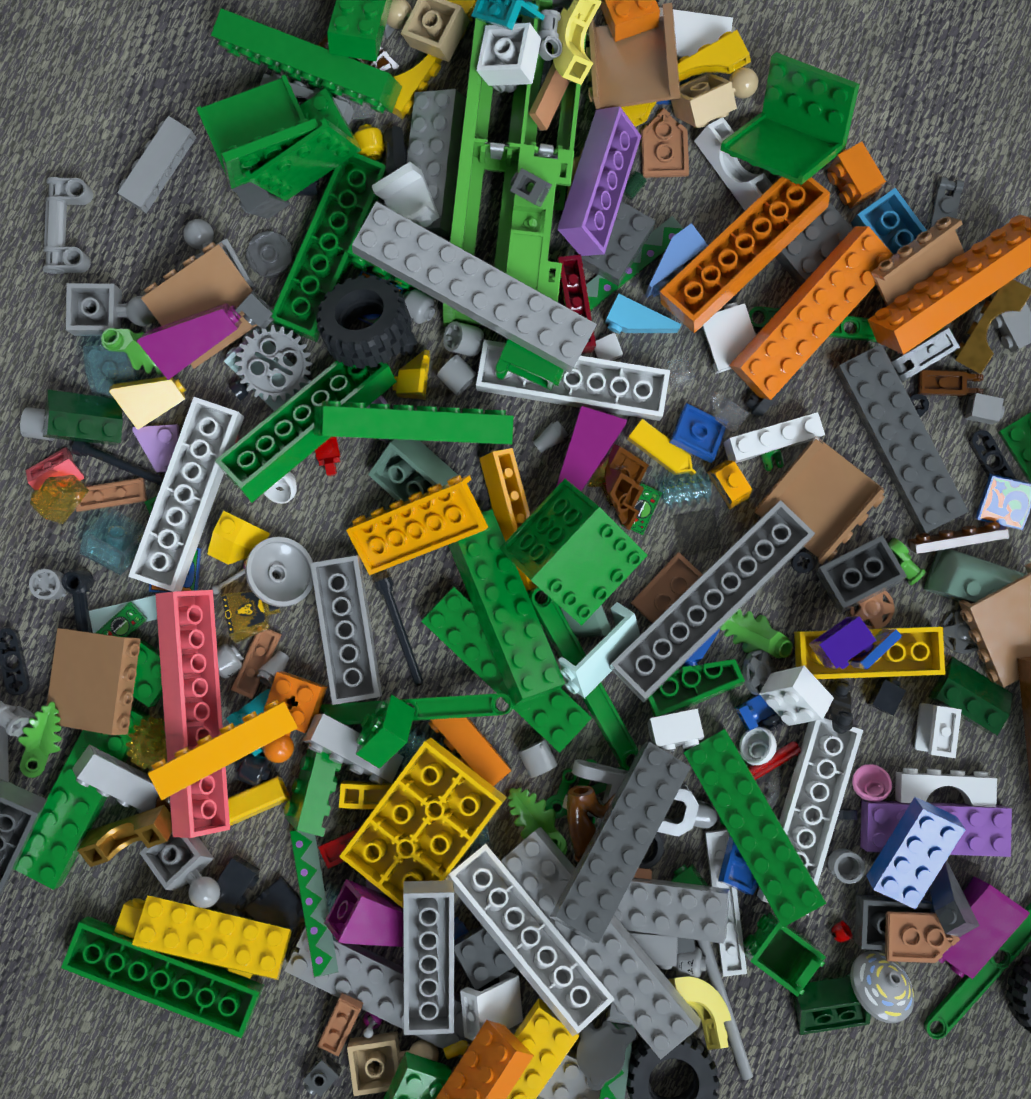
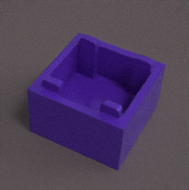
M850 616L844 618L817 637L809 645L825 668L837 669L840 667V669H844L849 666L848 660L863 650L868 652L873 649L872 644L877 640L860 616Z

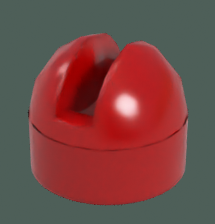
M840 921L832 927L831 934H836L837 937L834 939L838 942H846L853 937L849 926L844 921Z

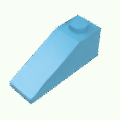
M618 294L605 321L608 324V329L618 334L621 331L624 333H677L682 325L621 294Z

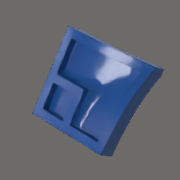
M729 835L718 882L731 886L745 894L753 895L759 885L732 837Z

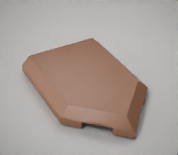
M663 108L641 131L643 177L689 176L688 131Z
M887 911L886 961L936 963L952 945L954 946L960 940L957 936L945 934L936 913Z

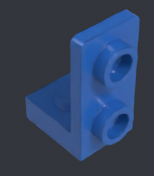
M760 695L734 707L743 726L747 730L758 727V722L776 713Z

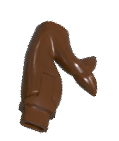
M576 786L568 790L567 820L575 860L578 863L597 829L587 813L589 812L593 816L602 819L615 794L602 805L598 801L594 789L590 786Z

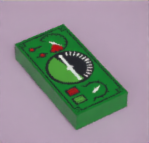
M641 483L640 486L644 487V490L634 507L640 512L630 530L643 535L662 492Z
M129 602L96 633L128 638L147 620V617L133 602Z

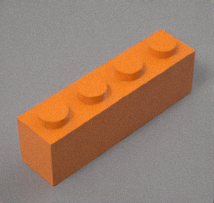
M468 717L431 719L428 722L436 733L440 731L445 736L444 743L452 752L456 749L461 755L459 760L469 768L471 767L474 772L492 786H495L511 772L510 766Z

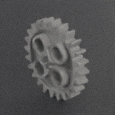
M274 325L271 326L270 332H267L266 328H262V334L260 335L257 331L253 330L254 338L251 339L245 336L248 344H239L244 350L243 353H236L238 357L242 358L241 361L235 362V365L242 367V370H239L236 374L244 375L240 383L248 382L249 386L246 390L250 391L254 388V397L263 393L264 401L267 400L269 395L272 396L273 402H276L278 395L281 396L283 401L286 400V393L293 397V389L301 390L300 382L308 383L303 376L311 375V372L306 370V366H310L312 363L305 359L311 353L303 352L307 344L299 345L298 342L301 337L298 336L293 339L292 330L287 335L284 334L283 326L279 332H276ZM265 341H272L275 344L276 349L274 353L268 355L263 352L262 345ZM255 352H259L271 360L275 357L278 358L277 363L292 371V375H288L278 368L270 370V364L256 357ZM290 352L295 355L296 363L293 366L284 364L283 357L286 353ZM255 361H260L264 365V371L260 375H255L251 371V364ZM281 373L284 375L285 382L282 386L277 387L273 385L272 376L274 374Z

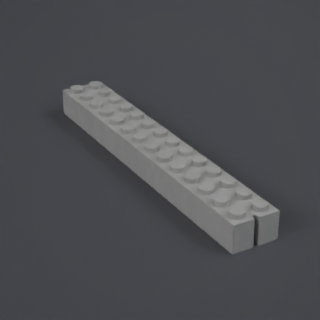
M305 927L284 971L340 998L341 993L364 1003L361 1009L404 1030V967L357 944L340 943L333 936L339 972L314 978ZM454 992V1033L422 1034L416 1036L442 1049L461 1040L472 1043L473 1040L464 1037L463 1016L460 1005L461 995ZM517 1024L509 1030L514 1034L517 1028L520 1026V1024ZM570 1049L538 1096L544 1099H599L600 1090L594 1091L589 1088L587 1078L577 1063V1052Z

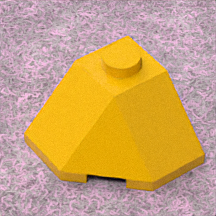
M429 350L422 351L399 370L398 377L394 376L397 382L393 385V390L396 391L398 397L425 400L430 363Z
M223 511L213 530L207 554L229 565L248 558L252 549L263 540L268 539L270 533Z

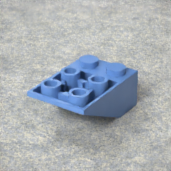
M692 223L672 237L645 294L646 298L651 295L654 297L658 296L668 282L708 246Z

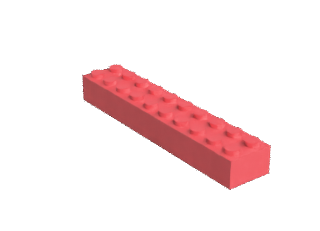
M213 590L176 591L156 594L167 762L175 758V752L185 747L191 750L198 746V740L207 735H211L214 738L221 734L219 729L223 728ZM226 766L170 796L173 837L193 838L230 830Z

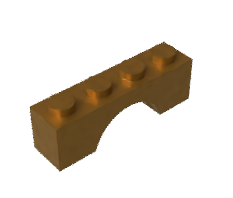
M1014 279L995 291L996 295L992 301H986L980 311L983 316L979 323L973 322L967 332L971 336L966 344L961 342L960 348L954 353L958 356L955 361L979 374H982L994 355L987 342L989 325L1002 313L1010 311L1020 312L1031 295V288Z
M165 805L90 830L77 851L87 864L93 867L110 861L120 850L134 842L142 841L147 848L165 843L172 833L171 813Z

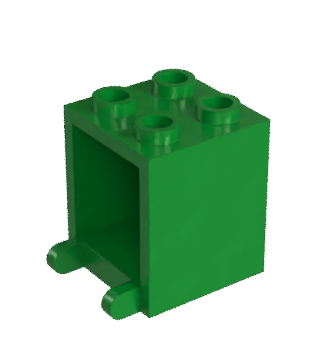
M509 339L496 365V376L500 380L504 379L509 371L549 390H552L554 385L559 386L564 375L562 368Z
M771 912L767 916L763 915L757 923V931L754 935L749 934L743 942L744 954L750 962L797 997L799 994L803 995L805 992L804 987L819 966H824L826 956L815 945L788 925L782 927L778 918Z

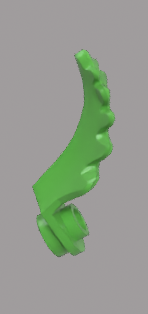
M109 328L102 333L103 347L108 351L125 352L135 370H139L141 365H143L147 374L151 373L153 367H155L157 374L162 373L137 342L144 332L133 333L130 329Z
M739 609L720 627V630H726L724 633L726 637L734 634V644L743 642L742 649L746 653L763 650L776 658H786L792 651V642L782 633L772 629L764 615H759L755 620L751 611H748L743 616L742 611Z
M49 702L47 706H42L43 712H35L37 720L29 719V723L33 728L24 727L22 729L27 737H18V741L25 747L20 763V771L28 778L40 776L45 769L49 754L60 751V747L54 744V742L62 740L60 736L54 734V732L61 730V726L55 725V723L60 722L61 718L55 716V714L59 713V710L55 708L54 702ZM36 762L37 768L29 769L28 763Z
M521 787L518 789L511 788L509 790L510 795L508 796V799L511 801L508 803V806L515 807L510 811L511 815H519L514 824L519 827H525L521 832V837L526 839L535 830L542 827L565 855L567 842L555 828V810L549 809L545 811L546 801L542 799L535 803L537 795L532 793L529 796L528 789L522 792Z

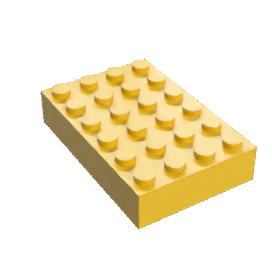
M429 738L424 741L339 857L403 908V881L445 880L507 797L434 739Z

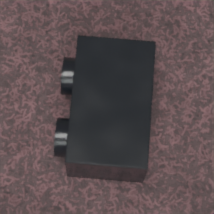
M238 855L232 857L217 881L220 887V896L214 905L228 914H231L235 909L239 911L247 900L244 894L248 888L253 890L260 878L256 875L260 869Z

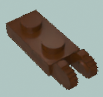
M922 370L918 372L917 394L939 396L983 394V389L967 388V381H983L984 375L967 374V372Z

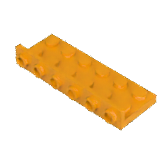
M457 475L447 481L448 484L444 486L438 483L428 488V492L425 494L419 491L409 496V500L406 502L400 499L390 504L389 509L384 510L381 507L371 512L370 517L366 518L365 515H362L352 520L353 525L346 529L368 574L372 575L486 530L488 525L467 485L472 480L470 475L463 478Z

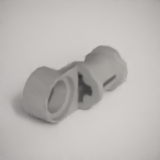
M542 10L540 13L545 15L543 21L541 20V28L538 32L541 38L539 55L542 59L550 61L562 53V44L557 33L558 21L561 20V15L555 10ZM547 42H550L553 45V54H550L547 51Z

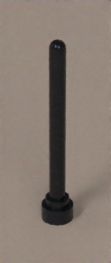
M74 441L71 453L79 457H87L89 455L157 485H162L164 477L96 449L89 442Z
M392 577L374 582L376 591H379L380 595H383L413 682L416 686H420L423 684V679L392 591H394Z

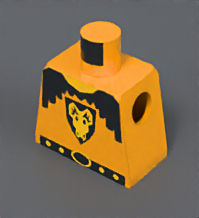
M725 460L706 472L729 510L750 497L752 488L734 461Z

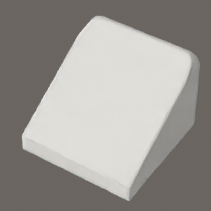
M615 333L596 341L594 350L598 359L612 361L622 357L623 352Z

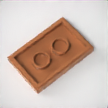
M678 552L636 596L631 604L653 624L703 574Z

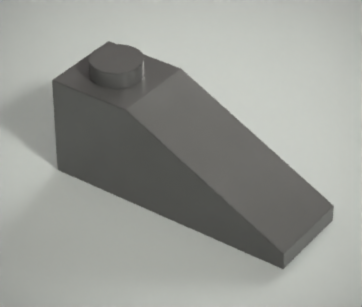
M946 860L929 888L934 911L945 934L961 937L980 925Z

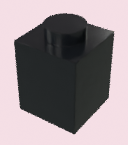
M890 677L887 680L879 679L867 704L888 715L894 716L906 690L901 688V683Z

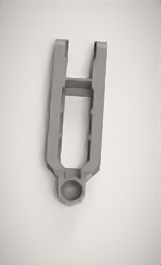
M575 760L572 773L576 776L607 783L603 801L598 800L602 805L618 791L628 772L584 760ZM682 784L674 800L684 802L686 805L684 815L674 820L664 818L657 832L679 837L691 830L693 826L710 828L717 821L716 810L711 804L696 800L687 785ZM567 794L565 795L564 802H563V806H562V807L565 808L566 810H567ZM589 812L587 813L588 816L595 817V816H593L591 813H589Z

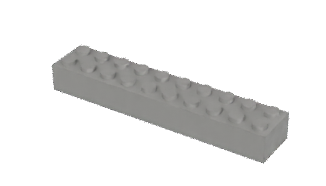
M378 202L374 204L352 244V251L357 256L569 373L574 368L597 325Z
M780 500L610 665V669L644 703L804 547L815 533Z
M542 827L530 834L501 860V863L613 996L615 1005L660 1060L698 1029L701 1022L699 1016L615 915H613L599 943L588 941L550 917L575 867Z

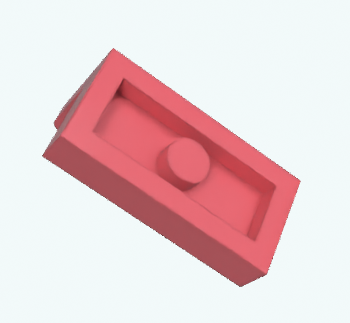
M67 447L25 470L28 484L34 490H39L49 477H60L55 482L48 484L54 486L56 492L48 496H40L43 501L54 497L69 477H72V479L62 491L84 479L83 473L74 464L72 454Z

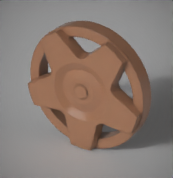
M884 591L858 604L859 609L856 613L854 607L851 608L850 613L851 616H860L863 621L869 620L872 626L866 625L868 629H880L890 622L895 607L890 594ZM883 594L886 596L889 603L883 601ZM885 614H889L887 619L883 622L882 616Z

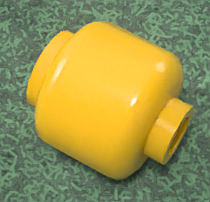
M370 124L360 126L358 131L354 133V137L361 148L358 154L375 161L382 157L381 154L385 151L381 130L372 127Z

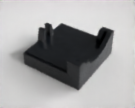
M282 876L244 908L254 921L287 928L291 931L304 921L301 898Z

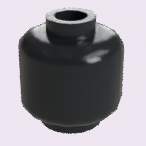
M250 753L238 760L234 772L237 773L238 780L252 786H257L262 781L268 780L272 769L268 767L269 760L262 755L254 757Z

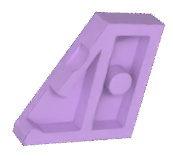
M179 425L144 426L138 430L136 427H132L133 433L157 473H166L179 438Z

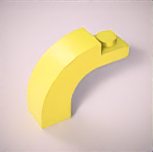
M573 0L568 10L562 9L560 14L561 20L558 21L557 33L562 44V53L553 59L554 66L563 78L582 85L593 65V62L585 54L584 39L587 29L601 4L600 0Z
M695 977L668 979L685 1001L698 1013L702 1021L707 1050L729 1047L724 1022L730 1021L731 1016L725 1001L718 991L709 983Z

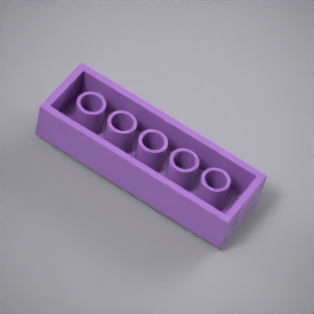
M620 106L596 110L561 220L559 221L558 231L581 256L605 254L641 139L640 133Z
M862 800L860 847L867 852H881L910 803ZM928 802L957 816L966 829L950 855L1011 857L1012 808L1003 805L980 807L959 803Z

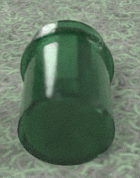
M634 171L627 181L623 194L630 200H633L642 187H645L647 182L645 177Z

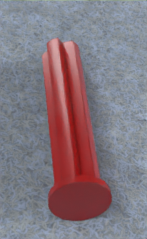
M792 741L777 750L772 759L767 763L752 765L748 768L756 780L800 754V747L796 742Z

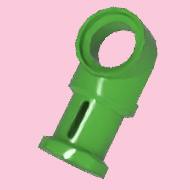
M893 538L888 545L907 575L906 579L911 586L920 580L926 571L920 569L911 560L912 557L908 554L909 550L898 539Z

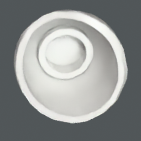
M288 472L264 492V495L273 502L288 503L297 492L295 476ZM277 487H282L284 490H283V491H279V490H277L276 488H277Z
M756 727L752 730H747L743 734L739 748L742 758L747 763L762 765L772 759L777 745L776 739L770 730L765 727Z

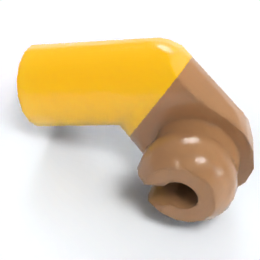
M461 1040L444 1047L446 1058L449 1060L458 1055L463 1056L471 1043Z

